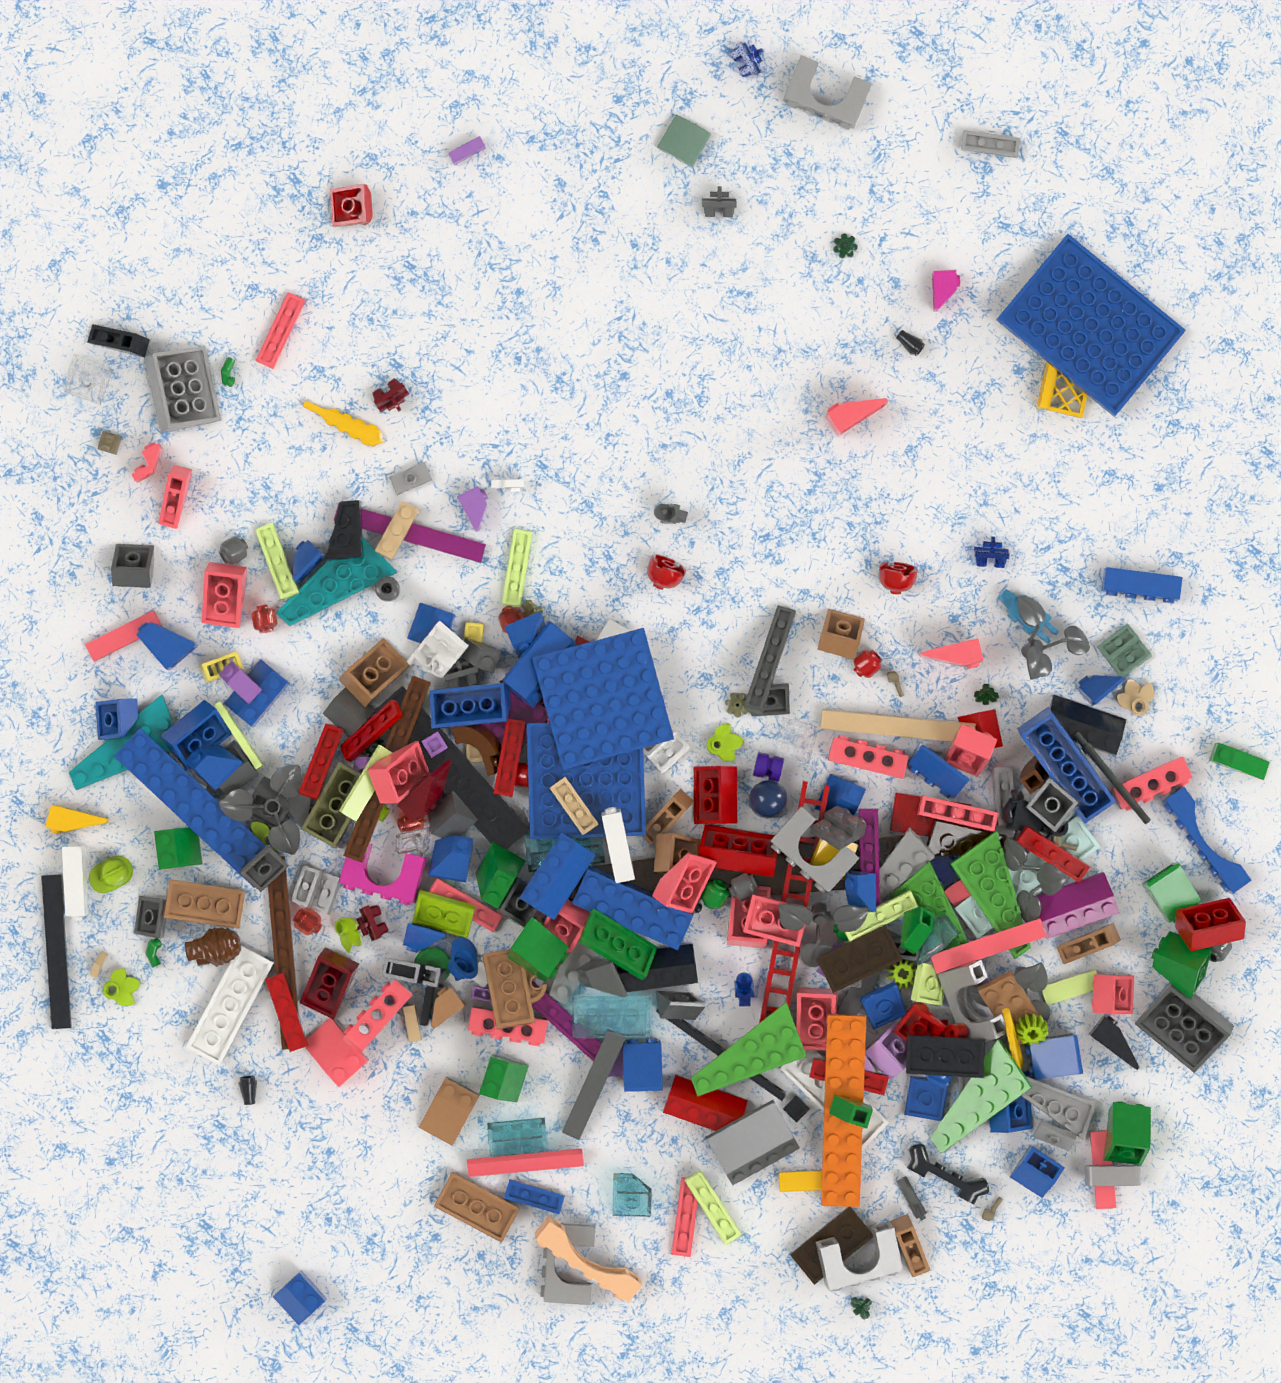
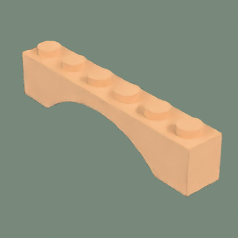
M550 1215L546 1217L536 1230L535 1238L539 1246L552 1250L554 1256L559 1259H565L570 1267L581 1270L586 1278L596 1280L602 1289H609L617 1299L625 1300L629 1303L641 1288V1278L626 1267H605L583 1257L571 1244L564 1225Z

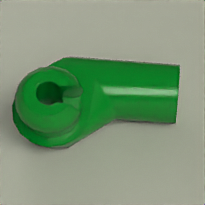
M229 357L226 358L221 369V380L224 386L232 387L235 383V378L230 377V372L235 364V360Z
M158 938L151 939L145 951L152 968L161 964L156 954L158 948L162 946Z

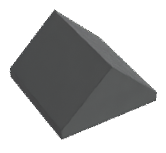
M789 683L772 684L763 713L759 714L751 711V716L790 714Z
M345 687L331 701L323 715L337 727L344 729V733L350 737L375 713V708L370 704L364 707Z
M1050 777L1026 808L1056 832L1073 816L1080 802Z
M454 791L448 794L428 813L431 834L442 839L454 835L460 836L478 820Z
M268 844L239 873L256 889L262 892L289 865Z
M139 896L134 934L164 938L166 918L163 917L165 899Z
M656 991L659 1016L662 1019L696 1020L706 1007V1003L692 992Z

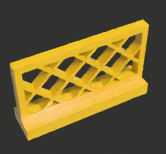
M1046 362L1036 409L1083 418L1087 394L1082 392L1077 395L1072 388L1074 384H1070L1061 373L1057 376L1059 371ZM1062 376L1067 387L1059 391L1055 382ZM1069 388L1075 398L1066 403L1061 392ZM1058 395L1063 405L1059 408L1051 407L1052 398ZM1077 400L1080 405L1079 413L1072 412L1068 404Z

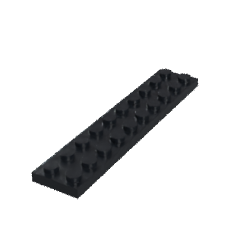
M402 685L378 706L374 712L377 713L391 699L397 701L399 707H401L407 690ZM421 708L407 745L415 741L419 742L430 774L448 759L451 761L444 792L448 795L454 791L478 819L474 826L490 844L495 842L508 849L528 832L529 828L500 795L493 794L494 789L448 736L440 728H431V717ZM438 732L448 748L431 758L421 741Z

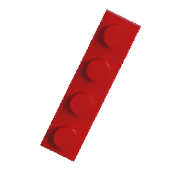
M391 699L340 745L346 761L352 762L403 716L397 701Z
M508 718L506 722L493 792L495 795L513 797L526 721Z
M325 723L301 784L300 795L314 800L318 799L344 729Z
M1028 825L1016 839L1022 847L1047 863L1053 864L1078 883L1090 869L1088 864Z
M281 973L265 979L289 1052L309 1046L285 974Z
M813 1058L809 1078L825 1081L826 1060ZM864 1070V1091L885 1095L889 1076Z

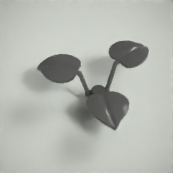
M1026 596L1016 598L1019 614L1023 622L1030 627L1036 626L1032 635L1027 639L1029 643L1021 648L1022 655L1027 659L1030 680L1045 677L1051 673V660L1048 655L1043 653V650L1067 642V649L1072 654L1083 655L1089 651V641L1084 632L1077 626H1068L1064 631L1065 638L1045 646L1040 640L1034 639L1041 627L1040 623L1045 621L1044 609L1033 598Z
M299 765L285 766L273 774L270 786L274 791H278L275 799L267 800L264 805H252L253 797L244 789H236L230 792L219 802V806L224 814L235 821L249 820L253 814L252 808H264L266 813L274 814L278 826L271 828L268 839L271 846L278 851L294 855L297 852L300 844L299 828L291 820L280 823L278 817L280 803L278 800L281 794L285 798H293L299 795L303 782Z
M1006 838L1003 852L1007 867L1012 871H1017L1020 867L1022 869L1038 871L1037 880L1041 884L1032 889L1030 893L1026 890H1021L1016 898L1022 919L1025 922L1036 920L1041 913V903L1033 894L1041 888L1046 895H1054L1061 890L1069 876L1051 863H1044L1041 867L1024 865L1027 861L1025 849L1016 840Z
M821 902L815 903L811 911L800 905L779 904L780 922L784 928L796 931L802 929L804 924L809 925L811 920L816 923V943L806 942L800 950L801 960L808 967H818L819 964L816 958L832 951L829 945L819 944L820 925H823L829 918L833 924L838 925L840 931L852 932L862 926L868 912L867 907L844 905L838 907L832 917L831 912L827 911V906Z
M1042 962L1030 967H1017L1014 971L1016 982L1022 986L1027 996L1028 988L1033 992H1040L1047 986L1048 976ZM985 983L976 984L967 989L968 994L978 1004L988 1007L977 987ZM1032 1000L1031 1002L1043 1017V1020L1048 1022L1051 1014L1048 1004L1041 1000Z

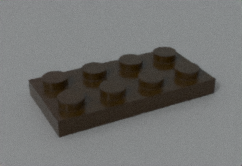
M886 925L816 958L832 993L903 960Z
M851 1207L844 1209L790 1253V1256L814 1285L823 1278L816 1246L817 1241L835 1237L839 1243L842 1261H845L873 1238L871 1231Z

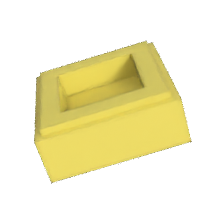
M465 622L463 641L467 637L482 643L484 624Z

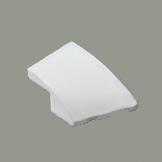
M439 621L411 655L407 663L409 665H418L422 667L423 671L443 678L469 645Z

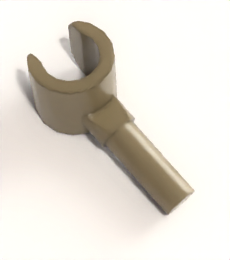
M895 671L888 672V682H895L899 697L904 696L898 673Z
M1051 836V841L1060 847L1077 851V846L1062 843V837Z
M998 1197L991 1211L984 1209L982 1219L986 1221L993 1220L996 1209L1003 1200L1001 1197Z

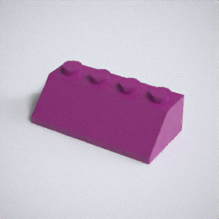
M1104 872L1084 878L1079 883L1076 881L1065 885L1054 895L1042 893L1036 896L1041 903V913L1038 918L1041 919L1047 939L1120 913Z

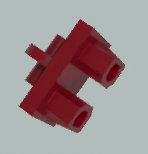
M394 378L387 384L391 390L384 394L381 389H377L372 393L374 397L373 402L380 413L386 409L391 411L394 408L398 412L401 411L399 405L405 402L403 398L409 395L403 383Z
M368 905L359 909L362 917L356 918L359 924L357 931L361 929L363 936L369 934L371 941H374L389 931L385 922L376 925L374 917L382 915L379 905L371 907Z

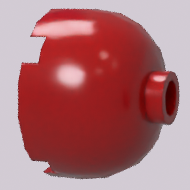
M656 554L655 557L652 555L649 560L647 575L653 582V586L657 589H670L681 583L686 574V569L681 564L677 567L673 559Z
M884 562L879 567V580L884 588L890 590L891 594L900 595L901 592L908 591L913 587L916 582L918 569L914 570L913 565L894 562V565L888 566V562Z

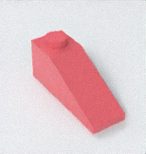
M173 465L168 473L158 524L174 529L178 528L190 485L192 469Z

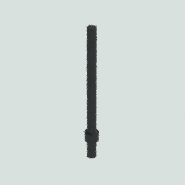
M1079 731L1075 732L1073 737L1081 745V750L1090 756L1143 823H1149L1151 819L1096 753L1090 741L1087 742Z

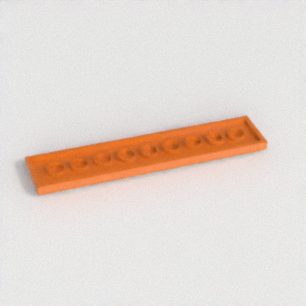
M827 1014L821 1206L860 1207L863 1127L847 1123L829 1114L834 1095L863 1103L866 1015Z

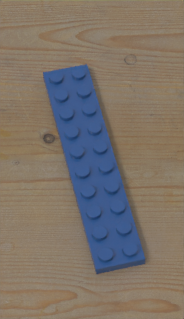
M142 728L114 755L122 765L236 872L239 873L246 864L266 847L241 821H235L224 814L219 806V801ZM245 879L253 888H255L247 879Z

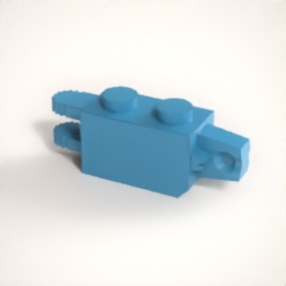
M1006 589L999 596V600L1007 608L1006 611L1009 613L1007 616L1014 623L1018 621L1022 624V630L1031 636L1036 626L1030 627L1023 622L1016 599L1019 596ZM1045 612V621L1040 623L1041 627L1036 635L1046 644H1049L1051 640L1041 632V629L1045 626L1054 635H1057L1059 632L1048 622L1052 617Z

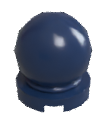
M772 780L761 781L756 784L749 795V806L752 811L759 817L766 819L775 818L780 815L786 808L788 801L784 787Z

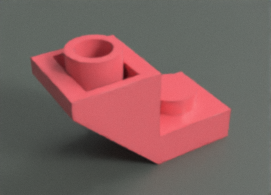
M153 442L144 447L145 450L142 451V454L148 466L141 465L134 469L135 473L131 475L135 482L138 483L155 474L162 451L159 443L155 444Z

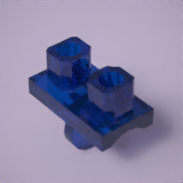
M746 42L737 43V47L730 52V55L735 62L744 59L746 64L738 68L742 77L762 73L758 64L763 62L760 57L764 53L763 49L757 50L754 44L748 48Z
M991 536L990 542L983 541V547L974 546L977 566L986 567L987 558H995L994 567L1005 568L1006 561L1010 556L1009 549L1002 548V542H995V536Z
M742 972L734 980L735 998H738L740 1007L751 1006L750 998H754V982L749 973Z

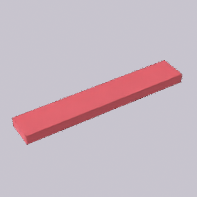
M1038 918L931 954L930 957L937 974L1047 936L1041 919Z
M582 1149L467 1159L469 1177L584 1166Z

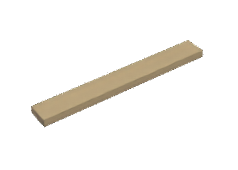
M822 709L820 729L952 742L961 725H970L975 728L976 724Z

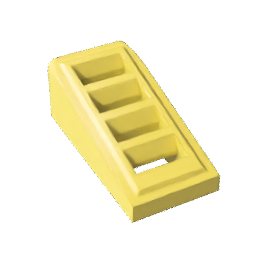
M237 651L199 665L205 682L208 683L221 678L214 664H218L221 672L224 669L222 661L225 660L226 665L230 663L229 658L231 657L235 664L244 669ZM208 666H210L212 670V677L210 676L209 671L207 669Z

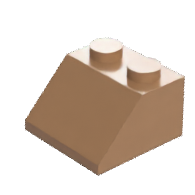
M828 609L817 650L854 660L860 644L865 619Z
M675 833L657 834L654 872L665 875L687 853L699 856L701 839Z
M446 986L437 993L439 997L435 999L431 1024L433 1029L467 1005L453 986L451 988Z

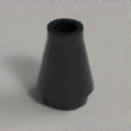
M901 330L896 337L910 355H919L925 346L922 339L904 330Z
M255 1076L240 1077L238 1084L244 1105L255 1104L257 1089Z

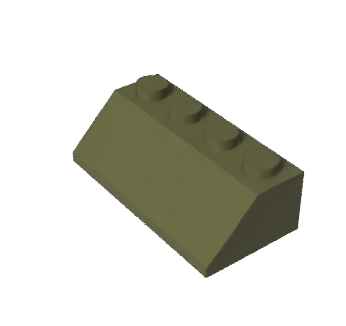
M339 762L301 830L331 847L337 848L353 820L339 810L361 774Z

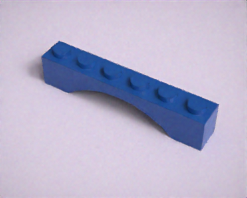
M1184 786L1163 799L1165 810L1175 816L1176 820L1174 822L1180 830L1184 829L1188 834L1186 839L1192 846L1195 844L1198 848L1197 854L1202 861L1206 860L1210 865L1209 871L1214 877H1219L1221 880L1219 884L1226 893L1229 891L1230 894H1234L1252 881L1240 864L1222 858L1204 841L1196 823L1195 801Z

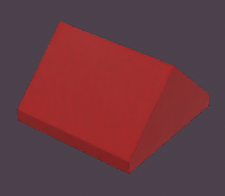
M995 709L958 717V722L976 724V731L989 733L993 738L997 739L994 748L1003 747Z

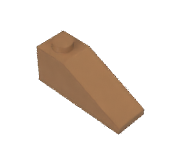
M680 788L646 825V836L642 837L653 847L656 843L657 834H665L695 801Z
M1111 923L1063 943L1056 948L1063 964H1067L1113 946L1121 941V938L1114 923Z
M906 1214L891 1220L890 1222L894 1227L896 1238L912 1277L931 1271L909 1215Z

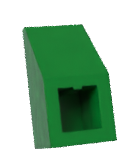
M922 906L904 912L901 947L913 954L918 952L933 931L934 913Z
M834 1095L829 1114L863 1128H868L873 1112L871 1105Z

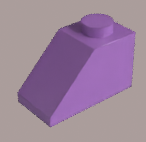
M477 486L457 496L476 532L480 530L487 508L485 500L489 499L484 489L480 490Z
M233 661L225 666L219 674L248 704L262 690Z

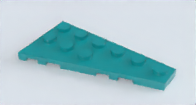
M362 537L363 558L327 561L299 589V594L292 596L276 614L288 626H292L376 584L380 578L392 576L398 572L380 554L376 553L375 549Z
M163 695L159 696L138 714V719L125 737L108 739L69 772L75 790L127 771L128 769L114 755L140 728L168 754L172 753L161 738V735L174 725Z

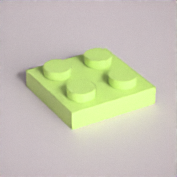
M918 962L911 1000L942 1006L944 990L934 966Z

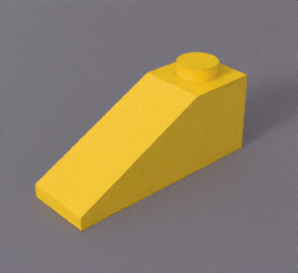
M51 805L45 827L50 828L49 832L61 835V831L68 832L109 823L110 819Z

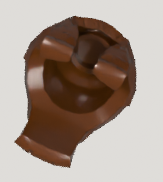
M209 928L203 937L185 942L187 960L189 962L196 959L197 966L213 964L218 967L224 963H229L230 960H235L241 951L238 934L229 928Z

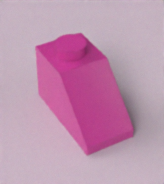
M956 270L933 271V312H937L956 292L957 287H960V275H957Z

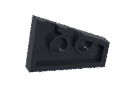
M340 501L334 522L335 526L329 540L328 551L325 554V561L363 558L361 501Z

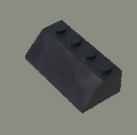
M1053 695L1049 708L1075 743L1078 742L1073 737V734L1079 731L1087 742L1090 741L1095 750L1113 756L1117 755L1123 738L1126 719Z
M693 944L681 945L678 950L671 947L656 949L647 976L643 980L618 966L619 977L626 993L698 983Z

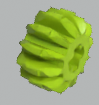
M904 959L903 964L901 961L898 962V965L893 964L894 969L887 968V971L893 974L888 975L887 979L894 978L892 982H898L897 988L899 990L902 988V983L906 990L909 989L908 982L914 985V981L911 980L915 978L913 972L917 970V968L911 969L915 964L914 961L907 965L908 960ZM901 968L904 971H908V975H905L906 978L904 979L898 976Z
M1034 1013L1032 1016L1025 1014V1019L1019 1018V1023L1016 1024L1015 1029L1017 1031V1038L1021 1039L1022 1044L1028 1042L1029 1046L1032 1043L1039 1045V1041H1045V1036L1049 1033L1048 1024L1041 1015L1036 1017Z

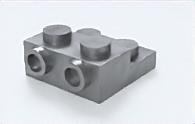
M835 806L825 812L823 820L811 826L810 833L841 850L865 835L866 823L862 817L850 814L847 808Z

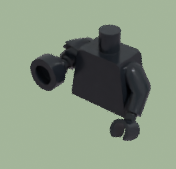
M1014 789L1010 791L1011 798L1008 799L1003 808L1006 828L1015 832L1014 840L1019 837L1027 825L1046 838L1051 835L1062 837L1068 832L1067 822L1054 832L1026 808L1030 802L1023 800L1024 795L1022 791L1018 795Z

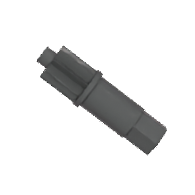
M904 1176L896 1182L915 1218H920L921 1221L926 1219L925 1214L927 1212L908 1178Z

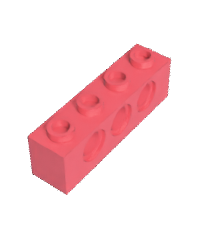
M838 735V738H833L828 761L900 779L904 778L909 757L905 755V751L894 749L893 752L886 751L885 746L875 744L874 748L867 746L868 742L857 740L856 743L850 742L848 737ZM851 746L855 749L853 757L845 755L846 747ZM866 751H871L874 755L871 762H867L863 758V754ZM884 756L892 758V764L889 767L882 764Z
M1179 757L1123 782L1122 785L1129 793L1133 787H1137L1140 794L1137 798H1134L1135 801L1143 800L1146 803L1155 799L1153 795L1157 793L1164 795L1171 792V787L1177 784L1178 787L1188 784V779L1193 777L1184 757ZM1168 771H1171L1175 776L1172 782H1168L1165 778ZM1151 779L1157 782L1155 790H1151L1148 787V782ZM1112 787L1111 790L1119 808H1125L1126 811L1131 810L1132 808L1115 787Z
M921 796L917 815L995 831L998 812Z
M396 979L392 983L388 981L381 989L382 995L380 997L375 996L369 1003L371 1007L367 1011L363 1009L356 1017L358 1022L354 1026L350 1024L343 1032L346 1035L342 1040L358 1054L364 1051L413 995ZM384 998H391L393 1005H386ZM374 1011L378 1012L381 1019H374L371 1013ZM359 1026L367 1027L368 1033H361Z
M472 1007L468 1030L472 1031V1035L483 1036V1033L491 1034L490 1038L502 1040L503 1036L509 1037L511 1042L521 1043V1040L529 1041V1045L540 1046V1043L544 1044L548 1020L535 1018V1023L526 1024L532 1028V1034L526 1036L521 1031L524 1025L513 1027L511 1032H505L503 1029L497 1030L493 1010ZM487 1018L494 1021V1027L491 1029L484 1027L483 1023Z

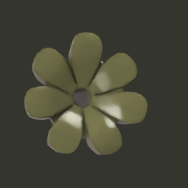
M526 600V603L522 604L525 610L522 612L523 618L538 612L543 613V608L541 606L536 607L532 600Z
M732 693L730 694L731 700L727 699L725 701V705L729 706L727 713L732 714L734 712L736 718L741 716V712L743 714L749 712L744 709L746 701L744 700V693H740L738 696Z

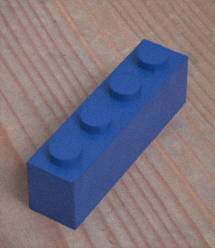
M1106 567L1104 568L1101 591L1106 592L1108 596H1117L1120 593L1125 594V598L1136 599V596H1143L1144 600L1155 601L1156 598L1163 599L1164 603L1174 604L1175 601L1180 600L1183 577Z

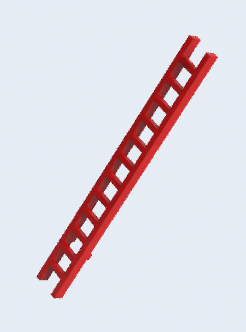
M803 781L798 809L801 806L803 807L804 803L821 806L818 820L812 823L816 824L824 819L830 786L824 785L822 801L805 798L808 781ZM801 836L799 841L814 844L813 857L820 838L815 836V839ZM801 856L805 862H811L812 857ZM788 863L781 901L786 902L787 898L803 900V906L808 907L813 879L809 878L807 880L804 876L791 874L793 866ZM790 879L807 882L805 895L788 893ZM774 940L759 1023L765 1019L766 1011L772 1013L778 1009L777 1007L767 1006L770 992L786 995L785 1002H787L790 1008L800 947L795 946L794 952L779 950V941ZM776 955L793 957L791 971L774 968ZM773 973L790 976L787 990L771 987Z

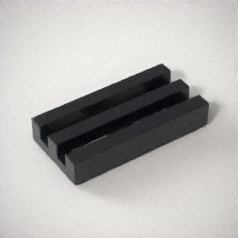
M426 986L420 1021L422 1026L429 1025L434 987Z

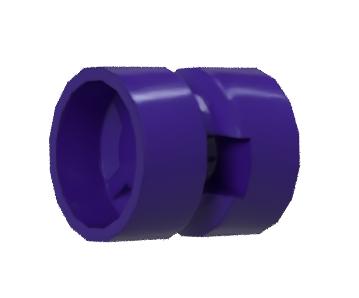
M758 752L753 776L760 778L767 776L769 780L779 782L784 758L775 755L771 758L769 754Z

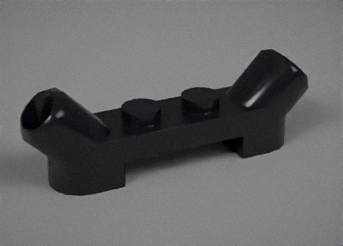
M924 1144L913 1145L909 1148L911 1161L907 1168L918 1175L925 1177L928 1171L960 1188L957 1196L975 1205L979 1196L989 1193V1186L985 1178L982 1177L965 1182L960 1174L954 1171L950 1174L945 1171L946 1167L938 1162L935 1165L930 1163Z

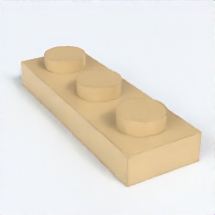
M402 501L375 552L392 561L419 513V509Z
M566 777L549 787L582 835L598 825V822Z

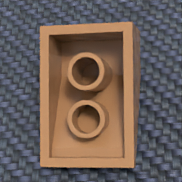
M383 638L350 666L340 677L339 681L366 707L410 665Z
M446 1076L419 1128L453 1146L480 1094Z

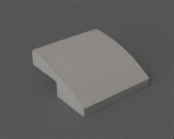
M303 865L291 902L330 915L341 884L339 883L340 877Z

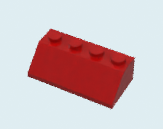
M707 824L704 825L699 847V856L717 862L714 868L774 877L778 853L770 847L773 844L770 840L775 835Z
M675 1075L663 1113L717 1131L744 1116L748 1100L718 1089L697 1096L692 1080Z

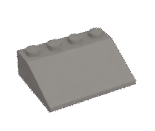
M205 346L152 353L144 358L160 433L221 421Z

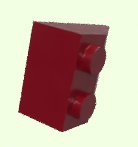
M449 759L397 804L411 822L416 818L421 820L438 805L436 801L442 796L451 765Z
M325 947L316 960L299 1003L334 1020L360 963Z

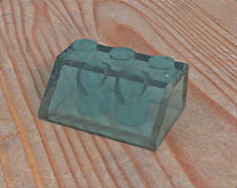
M545 1117L487 1123L490 1157L548 1152Z

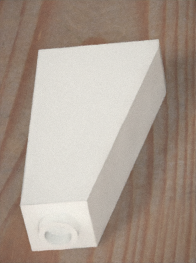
M616 807L607 808L605 812L601 813L615 882L620 883L634 880V869L621 809H616Z
M87 846L62 847L65 916H71V920H82V916H88Z

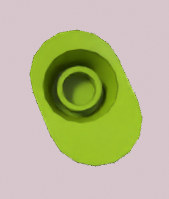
M114 856L94 866L90 871V886L98 893L112 892L130 881L133 876L132 864L123 856Z

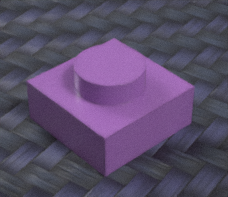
M438 732L421 741L431 758L448 748Z

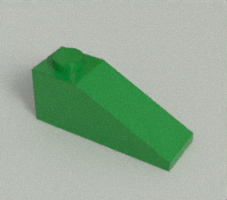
M1221 743L1214 744L1209 762L1264 780L1270 763Z

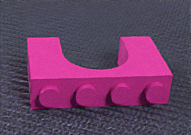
M369 843L362 863L348 857L345 858L339 883L344 884L343 888L355 891L356 887L362 889V893L373 896V893L381 894L380 898L390 901L393 897L399 899L398 903L410 905V902L416 903L427 858L406 853L399 877L392 884L380 886L373 882L367 871L372 843Z

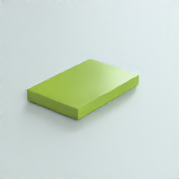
M420 890L412 923L468 938L476 905Z

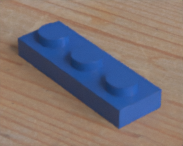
M509 1179L504 1196L505 1199L560 1214L565 1197L563 1194Z

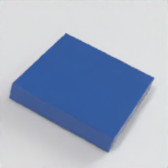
M895 981L859 997L873 1030L903 1017L907 1012Z
M910 1076L904 1115L942 1121L948 1085L946 1088H941L930 1083L927 1079Z

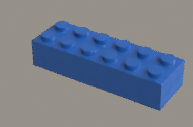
M1049 706L1017 728L1020 736L1049 776L1080 802L1075 811L1084 823H1087L1117 802Z
M589 865L584 873L572 901V904L589 912L594 908L622 926L676 950L679 949L694 916V911L693 913H688L664 906L652 897V892L627 881L616 883L614 875Z

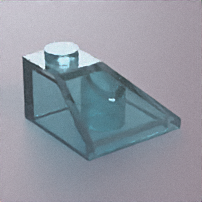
M945 914L941 917H934L933 931L920 947L916 962L918 965H921L947 947L959 933Z
M614 1173L612 1216L651 1217L652 1189L632 1173Z

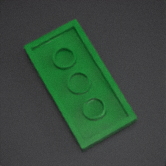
M594 908L588 915L578 941L641 980L646 978L657 946Z

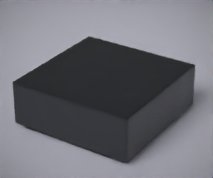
M796 1095L783 1110L797 1123L810 1108Z

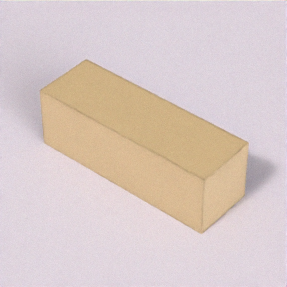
M415 1004L404 1006L403 1012L409 1043L421 1041L422 1037Z

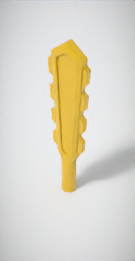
M305 400L304 408L322 416L329 426L335 425L340 432H347L351 438L360 439L362 444L374 447L383 442L381 431L378 430L377 426L372 424L366 425L363 420L358 418L354 420L351 415L346 413L342 415L337 409H323Z
M1004 1008L1002 1013L1010 1053L1022 1070L1023 1057L1010 1009Z

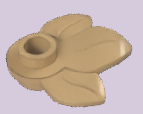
M1129 679L1125 685V693L1118 694L1117 701L1122 708L1130 709L1133 715L1142 716L1148 711V703L1154 698L1152 683H1147L1141 687L1137 682ZM1136 703L1142 705L1141 710L1135 708Z

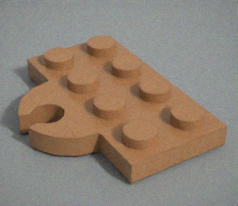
M510 949L482 954L497 1030L535 1023L532 1004L538 1002L544 996L547 984H543L539 988H535L532 985L531 981L538 977L508 958Z

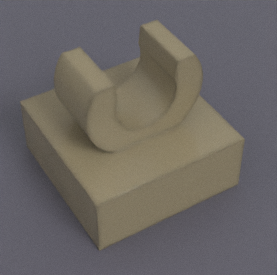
M103 431L97 449L117 455L122 436Z

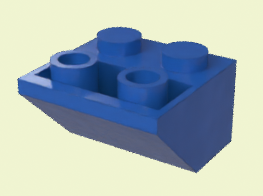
M1029 1145L1009 1177L1043 1198L1056 1183L1065 1167L1032 1145Z

